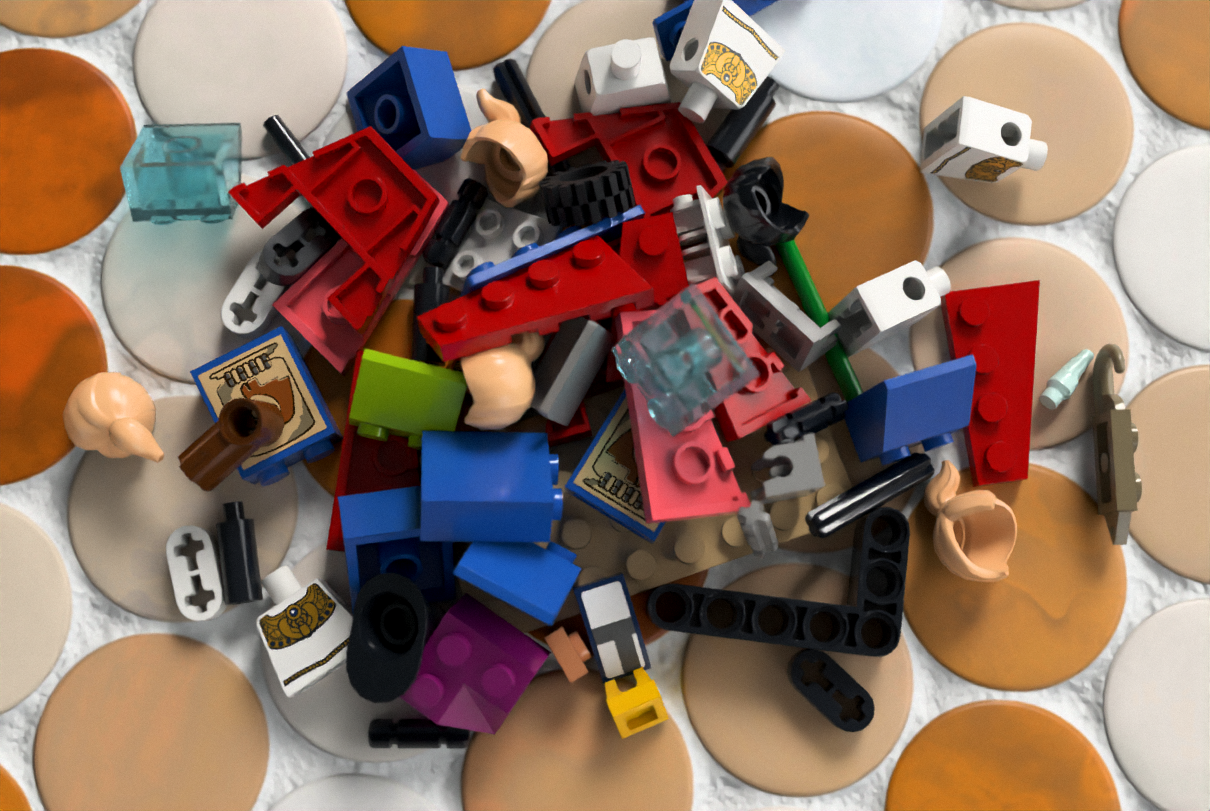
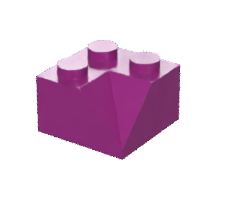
M466 593L447 611L424 647L421 666L415 682L399 698L438 725L496 734L551 652Z

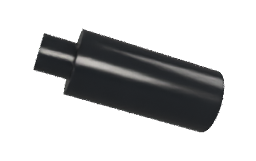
M767 76L744 107L739 110L731 109L708 141L706 146L717 163L733 168L776 106V102L772 97L779 89V85L774 79Z
M424 267L423 282L414 285L410 360L444 367L446 362L442 361L420 333L417 316L431 311L444 303H448L450 287L442 284V268Z
M242 501L222 504L224 522L217 523L216 529L225 605L263 600L254 519H245Z

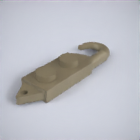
M1106 344L1099 350L1093 366L1095 416L1092 417L1098 515H1104L1112 544L1126 545L1131 512L1138 511L1137 502H1139L1142 494L1141 479L1139 474L1135 472L1134 452L1138 446V430L1136 425L1131 423V409H1125L1123 399L1119 395L1114 394L1113 365L1116 373L1121 374L1125 371L1123 352L1115 344Z

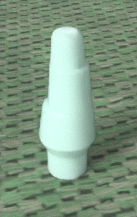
M1088 349L1082 350L1047 381L1046 389L1039 397L1043 406L1054 410L1063 400L1071 397L1079 384L1078 379L1094 358L1092 351Z

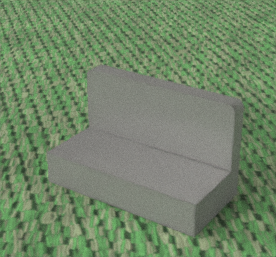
M583 317L563 321L560 331H557L534 373L535 395L531 407L538 410V413L544 417L568 427L614 345L617 336Z

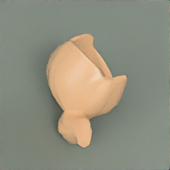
M481 89L476 93L477 103L489 123L477 126L471 130L463 146L460 158L464 162L470 161L485 164V179L492 196L505 208L514 207L522 202H526L539 191V183L543 181L548 173L547 153L534 133L528 127L521 124V117L512 104L495 99L487 93L486 89Z
M522 332L512 335L511 344L460 358V368L463 370L467 386L473 396V405L465 417V424L477 427L480 430H501L521 418L531 406L535 395V378L531 362L537 359L544 350L545 339L543 335L539 336L538 333Z
M101 372L84 379L74 388L62 415L68 438L76 447L84 450H98L103 456L108 458H125L134 454L157 463L163 460L165 455L152 435L156 422L155 403L140 383L126 375H122L120 372Z
M949 460L942 461L940 473L928 483L923 495L925 507L936 517L933 544L937 556L948 570L965 580L997 582L1009 576V567L1006 562L1013 551L1017 536V523L1013 511L1004 502L996 499V495L989 490H974L956 495L960 481L958 470Z

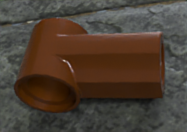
M238 398L229 401L221 409L218 421L178 456L180 469L190 481L197 484L203 491H212L260 447L270 446L277 442L284 428V418L280 409L273 403L254 399ZM254 411L257 416V426L250 435L246 429V421L249 414Z

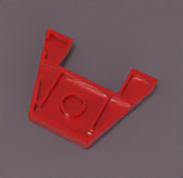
M681 102L620 108L619 113L593 116L591 112L573 114V117L569 119L550 121L549 117H541L531 121L530 130L546 151L550 166L593 146L597 148L601 157L607 163L612 160L625 161L628 165L635 197L634 207L641 205L645 212L644 218L670 213V209L674 207L672 200L675 197L690 194L693 200L699 199L696 186L702 185L712 198H716L723 192L724 187L728 183L693 122L679 112L678 108ZM621 237L607 243L618 255Z
M371 126L313 151L314 156L289 167L285 165L268 171L269 176L249 185L243 182L228 191L262 229L299 196H303L357 253L365 264L335 290L327 300L360 335L367 330L440 203L435 192Z

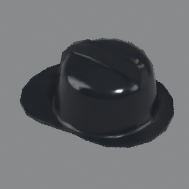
M395 572L380 573L366 581L357 595L347 648L346 671L351 686L360 697L373 703L392 702L408 691L415 682L419 672L424 647L435 631V613L432 606L422 595L420 589L408 577Z

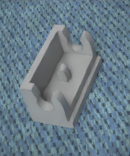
M768 261L752 272H747L741 276L732 298L753 324L752 330L796 371L800 372L835 346L838 338L834 334L843 326L835 319L829 321L821 328L815 324L793 301L791 302L773 285L774 280L770 275L777 271L778 267L771 261Z
M814 433L803 435L796 442L771 447L763 454L762 458L755 461L751 466V470L754 471L771 468L769 475L772 479L763 482V487L750 492L752 500H758L763 504L809 496L825 486Z

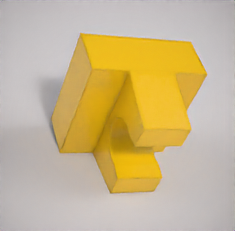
M643 667L633 670L637 685L627 691L621 692L614 679L605 682L606 702L622 739L669 719L654 679L651 680Z

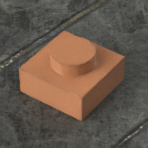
M561 627L544 637L570 683L589 673L584 662L592 658L577 631L567 635L564 628Z

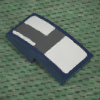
M620 572L573 587L603 684L612 679L617 680L633 675V670L643 667L644 670L651 669L623 573Z

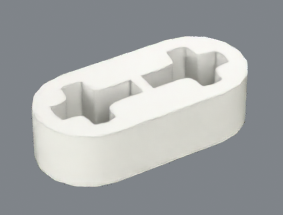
M262 251L256 253L250 259L221 308V318L224 325L235 335L244 339L256 338L268 329L278 313L272 304L293 285L279 286L268 281L264 289L260 291L266 282L258 265ZM286 255L281 258L276 256L274 263H279L278 266L281 267L283 264L290 265L291 261ZM258 297L252 307V311L257 315L256 320L253 323L245 320L239 326L241 320L235 315L236 311L240 307L243 309L250 308L255 298Z
M193 525L180 527L169 536L166 544V556L176 603L180 612L186 618L194 621H211L219 617L227 607L224 599L218 543L215 536L207 529ZM189 536L193 540L203 542L204 549L196 552L197 570L194 568L192 558L182 556L181 548L186 547L189 543ZM197 577H200L204 590L214 592L215 599L207 602L206 612H204L202 606H193L191 602V597L199 594Z

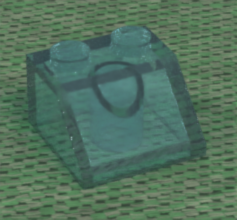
M241 123L144 125L120 167L133 222L151 221L155 225H168L176 221L200 220L202 223L216 224L226 219H233L238 203L228 191L234 186L241 184Z
M695 283L627 333L611 350L616 356V365L621 375L628 382L636 384L648 401L647 408L651 417L659 426L667 428L673 437L760 376Z

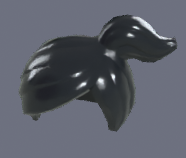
M774 157L755 159L740 166L724 187L723 209L731 227L738 234L736 241L738 250L744 258L759 266L768 261H771L776 266L777 261L770 246L793 241L809 218V214L806 211H801L789 204L782 203L784 190L783 172L780 164Z

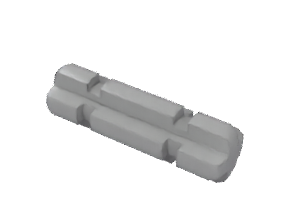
M752 500L749 508L740 507L737 512V518L748 545L753 549L754 556L764 558L766 551L776 552L778 540L770 515L764 511L763 503L758 500Z

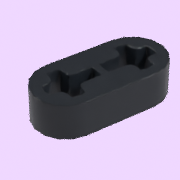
M310 207L301 212L268 240L259 257L258 265L260 272L272 284L279 286L291 285L301 278L337 243L340 235L313 207ZM320 226L326 231L324 236L317 235L309 243L304 239L310 228L316 229ZM291 250L296 252L290 265L283 264L279 267L274 263L276 256L281 258Z
M805 649L792 656L787 668L789 682L831 724L848 732L861 731L870 724L875 711L872 697L829 655L820 650ZM804 660L809 663H815L817 660H820L822 666L818 672L829 683L825 690L813 681H809L805 685L801 682L800 679L803 677L804 671L800 665ZM836 690L848 699H853L856 695L858 696L860 701L857 703L856 708L861 714L857 719L848 716L843 720L840 719L839 714L842 712V707L831 697Z

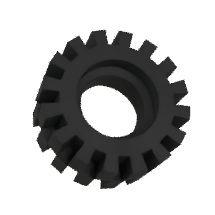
M612 160L608 163L607 161H599L593 165L591 163L582 164V167L567 168L565 172L558 171L550 177H545L539 183L548 223L555 227L558 225L569 227L572 224L581 226L589 221L593 223L600 222L601 218H613L618 216L617 213H625L630 207L635 205L628 165L625 161Z

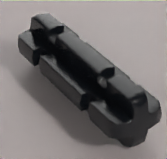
M471 178L463 181L457 192L459 195L458 200H452L434 232L436 239H430L423 251L424 260L434 267H439L443 270L448 267L455 255L453 248H459L477 216L475 209H481L488 196L487 188Z
M831 392L818 400H814L785 414V416L776 418L767 424V431L764 432L765 441L771 442L772 446L796 442L806 434H815L845 418V411L849 409L847 400H841L838 393Z
M375 719L369 724L368 741L369 746L372 748H390L392 744H397L398 748H439L441 744H447V748H466L470 743L471 730L438 725L430 719H400L398 723H393V719Z

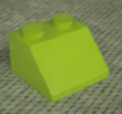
M364 349L349 415V424L358 426L357 434L363 437L387 441L388 435L392 434L409 438L408 447L422 450V431H455L467 388L464 373Z

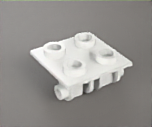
M702 185L696 186L699 199L693 200L690 194L675 197L672 200L674 207L670 209V212H673L680 246L707 241L705 244L682 251L683 260H691L684 262L689 288L716 277L722 286L733 296L741 276L745 274L740 256H734L728 239L735 237V232L727 219L719 198H712Z
M486 199L443 276L442 284L462 292L468 273L475 267L486 262H493L497 265L507 261L519 249L532 243H537L540 247L552 242L560 234L563 227L561 225L551 226L546 219L511 207L505 208L499 203Z

